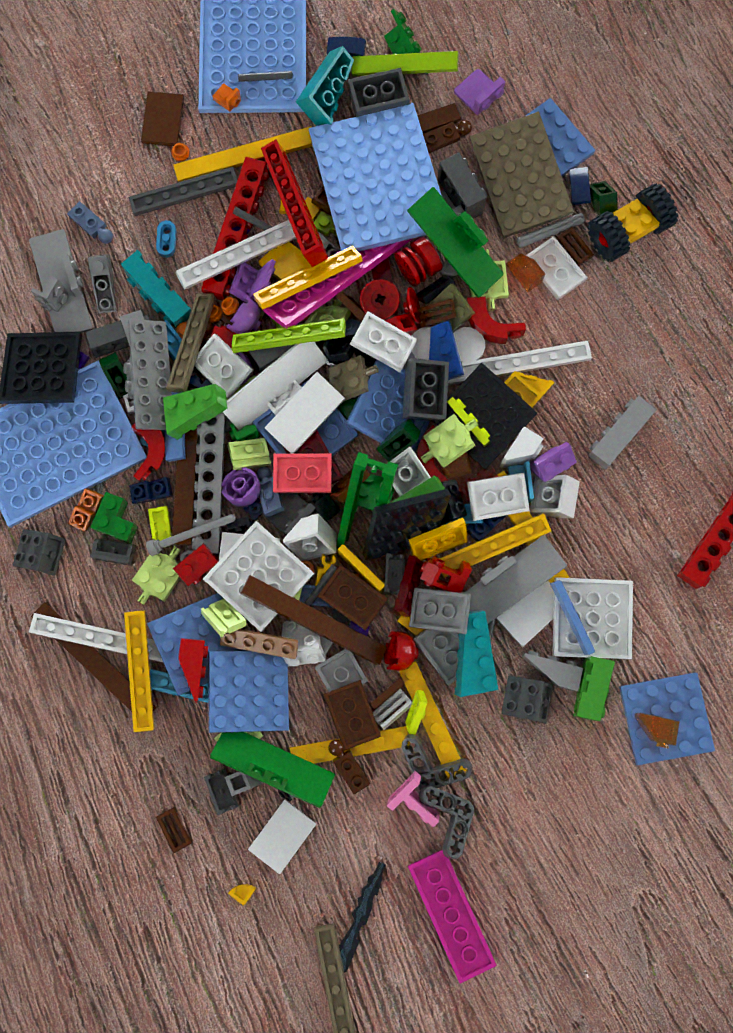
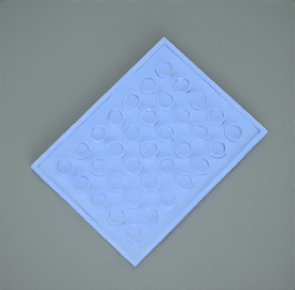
M200 0L199 113L304 112L298 106L296 100L306 87V0ZM292 71V79L239 82L238 74ZM223 83L233 90L237 88L240 91L241 101L230 112L215 102L212 97Z
M414 103L332 122V125L324 124L309 128L310 138L341 251L354 246L359 252L426 235L407 212V209L430 188L435 187L440 195L441 192Z
M99 360L78 370L74 403L8 404L0 408V511L8 527L11 528L83 492L84 488H91L146 460L147 455L136 433L131 429L132 425L105 376Z

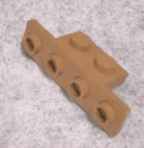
M238 629L230 634L227 632L223 637H220L221 646L296 659L298 640L242 629Z

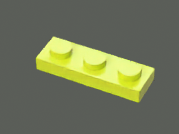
M452 397L447 401L448 405L465 425L473 419L478 422L472 413L468 415L464 411L466 406L459 398L455 400ZM476 426L471 430L484 447L490 443L488 439L490 435L484 428L480 429Z

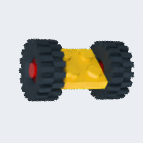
M654 183L638 192L634 201L613 213L606 211L588 223L590 240L594 243V248L598 250V254L602 255L604 260L613 262L629 252L631 243L652 231L654 234H660L678 222L677 206H674L675 201L670 198L671 194L666 192V188H662V185Z

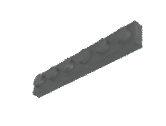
M230 167L130 196L129 201L134 216H138L234 188L237 183V177L234 167Z

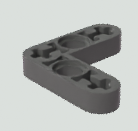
M414 734L407 735L402 742V750L412 773L416 771L421 775L420 784L418 785L420 789L428 786L439 788L469 778L472 773V763L467 759H458L432 768L421 740ZM409 741H410L412 744L415 743V746H414V752H415V753H414L413 755H412V753H413V748H412V746H410V745L408 746V745H407ZM414 759H422L424 762V766H416L414 764ZM460 766L467 768L466 772L459 770ZM442 770L449 772L450 778L443 779L439 772ZM424 777H426V779H431L429 784L426 781H423Z
M431 786L423 787L419 792L421 803L451 815L442 850L447 858L457 859L464 850L474 814V806L470 801ZM430 792L431 796L438 797L437 800L428 799L426 793ZM445 797H448L451 802L450 807L447 809L442 804ZM456 806H464L467 812L463 813L462 810L455 808ZM458 823L462 826V833L460 835H457L454 831V827ZM450 846H453L456 852H452Z

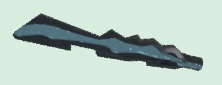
M378 862L376 870L368 877L367 885L362 888L361 896L358 897V906L352 911L354 922L339 944L344 972H347L360 942L356 938L361 926L367 924L373 906V898L375 895H378L382 874L386 867V864Z

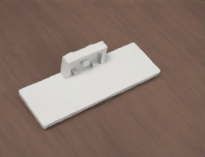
M315 342L295 344L228 399V409L223 411V413L239 431L242 427L251 425L255 419L269 409L277 415L302 388L299 384L324 365L328 359Z

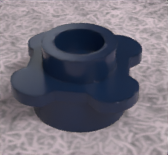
M259 498L251 505L244 506V511L250 514L252 520H257L258 517L264 514Z

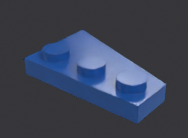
M446 321L431 327L429 360L449 362L448 380L464 375L451 323Z

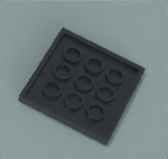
M81 332L7 333L0 381V404L74 403L82 342Z
M482 362L447 399L448 401L452 397L455 400L459 398L466 406L464 411L468 415L472 413L478 420V427L480 429L484 428L489 433L490 437L488 439L490 443L484 447L475 435L469 431L475 446L468 450L467 453L485 470L517 437L522 428L526 427L538 414ZM447 403L446 419L455 414L459 421L464 424ZM443 421L434 422V423L438 426V425L441 424Z
M448 489L374 507L363 550L365 560L377 559L386 555V553L395 554L401 550L411 549L409 539L440 527L451 496Z

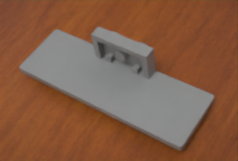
M61 229L30 238L29 242L42 289L44 290L52 276L57 278L68 292L67 301L65 304H62L59 311L56 312L52 309L49 311L54 332L80 331L83 333L92 330V323L82 292L84 285L81 277H78V264L76 260H73L65 230Z
M130 319L128 326L131 356L124 363V374H127L125 391L128 392V399H134L136 429L166 430L163 398L172 395V392L166 389L170 378L166 322Z
M543 535L514 557L508 558V556H505L497 562L499 565L496 568L492 569L490 567L482 573L481 581L464 592L471 594L469 612L485 611L488 624L566 568L567 564L546 536Z

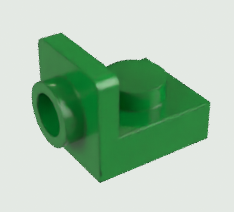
M230 424L232 430L229 433L233 442L260 437L255 424L246 425L238 432L234 424Z

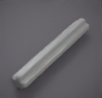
M578 213L518 237L516 240L519 248L558 234L571 227L583 224L585 217L582 213Z

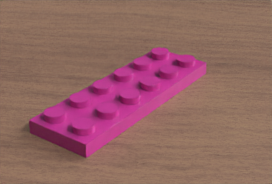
M441 849L408 865L459 983L461 984L496 967L495 960L451 862L443 854V850Z

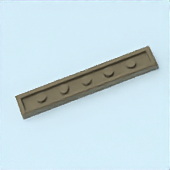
M196 294L166 387L169 392L182 393L187 391L216 299L214 294Z
M335 923L314 927L333 1031L334 1033H356Z

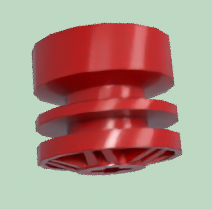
M423 236L411 242V249L404 247L402 251H398L394 255L400 272L413 287L418 286L420 281L424 282L426 274L433 276L442 270V262L438 253Z
M384 279L373 280L366 284L360 295V305L364 313L366 314L368 311L381 319H386L393 315L399 308L401 301L400 292L396 285ZM378 294H381V296L386 297V299L383 301L384 304H381V302L376 301V299L379 297Z

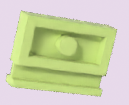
M265 438L229 442L227 445L233 470H242L244 467L250 469L271 465Z
M225 599L210 604L206 609L204 607L201 608L202 616L220 637H223L227 632L230 634L246 626V619Z

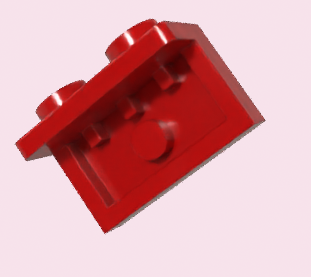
M203 543L178 563L173 570L187 586L192 583L196 585L204 578L202 575L206 571L209 572L217 564L219 558L218 556L215 557Z

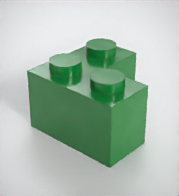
M105 492L91 528L99 533L131 544L138 526L122 519L128 502L124 498Z

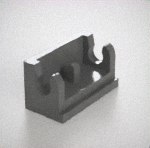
M121 320L86 332L90 349L96 358L130 347Z
M95 539L90 557L94 560L132 566L136 545Z
M386 553L384 594L398 595L400 582L403 579L405 569V557L402 554L395 556Z
M226 769L204 776L217 815L239 806L236 796L231 795L225 777L228 774Z

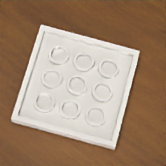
M255 521L203 580L262 632L278 613L240 594L248 576L251 575L294 597L314 575V572L261 524Z
M554 578V581H562L595 649V653L584 655L554 593L553 656H593L597 658L632 659L633 581Z

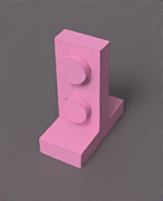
M414 771L388 798L387 807L393 811L404 801L410 810H414L419 814L423 822L429 823L434 827L439 822L440 813L436 809L424 805L419 800V794L414 789L420 784L421 775Z

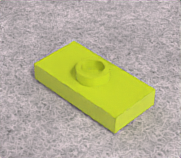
M168 506L148 509L152 539H159L161 541L171 537L172 530Z
M422 690L416 691L405 720L409 734L416 735L420 721L425 717V708L428 702Z

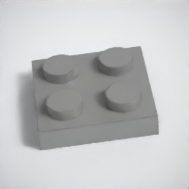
M347 649L315 666L328 692L361 680L362 685L368 682L352 652Z

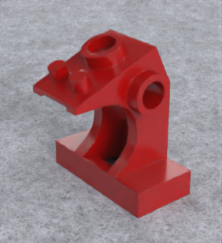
M436 556L428 558L423 563L420 569L422 572L420 579L424 580L423 583L429 587L436 586L448 592L461 593L472 571L470 563L463 560L458 569L444 566L445 562ZM441 572L451 576L449 582L438 579Z

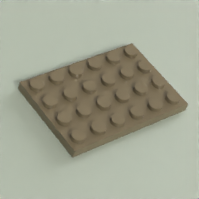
M539 111L470 136V141L503 238L574 213Z

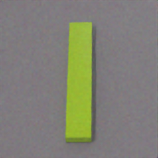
M458 51L353 56L352 75L366 76L401 68L402 74L458 72L459 53Z
M343 318L295 325L287 329L282 327L233 335L231 349L233 353L342 338L345 337L346 322Z

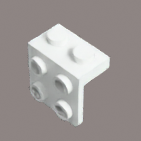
M291 620L283 623L282 637L298 640L296 659L283 657L288 667L310 663L316 664L325 661L326 655L320 644V635Z

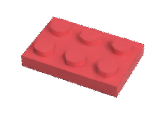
M273 454V493H332V454Z

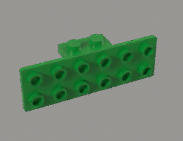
M435 187L430 188L407 209L410 216L478 298L504 275L482 247L489 241L484 231L478 228L472 216L467 214L466 211L457 216Z
M222 732L210 755V758L318 808L322 807L335 777V773L245 732Z

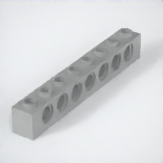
M223 412L214 417L217 419L214 425H208L205 420L197 426V436H200V443L196 445V454L199 455V462H196L195 472L199 473L198 481H195V492H198V498L194 500V511H197V519H193V528L222 518V481L226 415ZM214 436L216 440L213 444H207L206 438ZM207 455H214L215 460L212 463L205 462ZM208 473L214 475V479L211 482L204 481V476ZM206 492H212V500H203L204 494ZM205 511L212 512L213 515L210 520L202 518ZM221 527L210 530L212 535L207 540L202 539V534L193 538L192 550L197 549L204 543L214 555H219Z

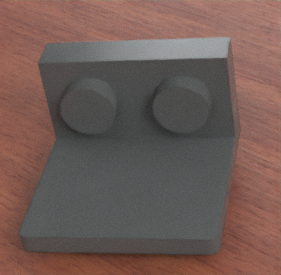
M282 493L281 499L285 510L268 518L265 515L264 517L283 534L287 535L301 518L316 514V508L311 503L307 504L296 493Z
M24 529L14 556L13 566L55 576L66 539L50 533Z
M508 676L502 714L547 724L553 684Z

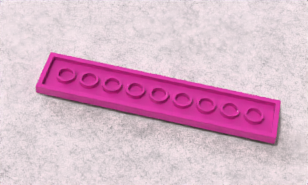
M412 239L359 251L362 255V262L267 307L263 311L286 329L290 326H295Z

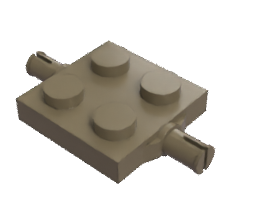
M360 355L328 368L329 383L346 401L368 392L369 376L378 373L379 369L376 365L366 368L365 359Z

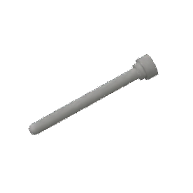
M231 514L161 541L159 539H152L146 542L147 550L151 556L157 555L164 547L232 523L236 518Z

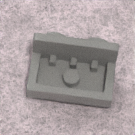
M52 276L43 292L34 288L31 290L35 296L34 299L41 303L40 306L47 311L52 309L58 312L68 298L67 290L57 278Z

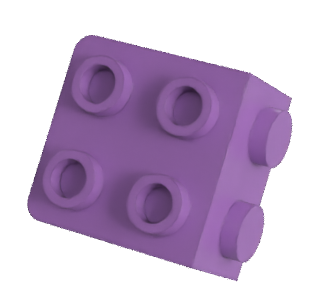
M476 69L455 88L454 94L478 116L492 102L502 96L505 80L499 77L493 82L480 69Z
M271 259L260 270H256L245 262L240 264L229 293L245 303L247 301L244 299L247 296L253 300V293L270 286L269 280L275 272L274 265L276 261Z
M565 442L530 462L531 472L546 482L564 470L569 469L577 463L571 445Z

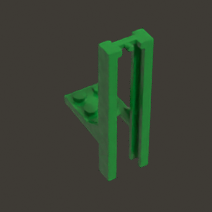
M358 452L352 469L336 547L339 548L342 544H345V540H349L353 519L358 506L373 511L374 507L391 503L395 491L393 483L398 464L389 461L388 464L369 459L367 454ZM367 466L372 467L371 472L375 474L377 469L382 470L381 476L371 474L362 483Z

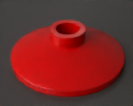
M408 287L406 302H403V308L405 313H410L413 320L419 324L421 323L419 319L420 312L417 310L420 308L419 301L414 289Z

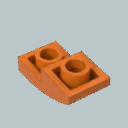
M84 488L78 506L74 507L68 524L86 532L98 511L104 495L89 488Z

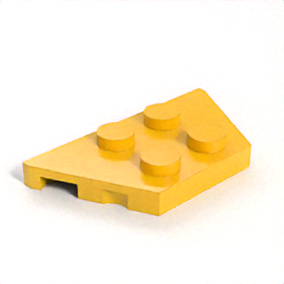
M514 371L504 383L533 408L555 382Z

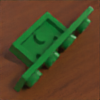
M395 9L391 10L397 26L388 32L384 38L392 53H420L422 49L418 42L414 41V33L406 25L405 22L407 20L404 14L397 12Z

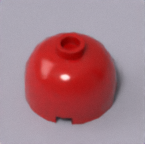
M391 631L388 637H391L390 643H386L387 649L384 654V662L389 665L387 670L400 671L408 669L414 660L418 658L419 650L416 648L415 641L407 633Z

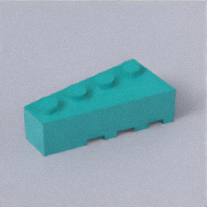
M343 46L328 53L296 100L298 106L316 126L332 125L333 114L337 111L339 105L337 104L338 99L344 91V82L348 79L354 59Z
M136 250L121 263L128 277L126 279L133 288L136 286L140 290L138 292L145 301L148 299L152 303L150 306L157 314L159 312L162 313L164 321L167 319L171 325L177 328L180 323L186 322L189 319L190 307L174 290L170 291L171 287L163 277L158 278L159 275L149 262L145 263L139 250Z
M485 611L469 612L467 633H459L457 679L454 695L459 697L499 690Z

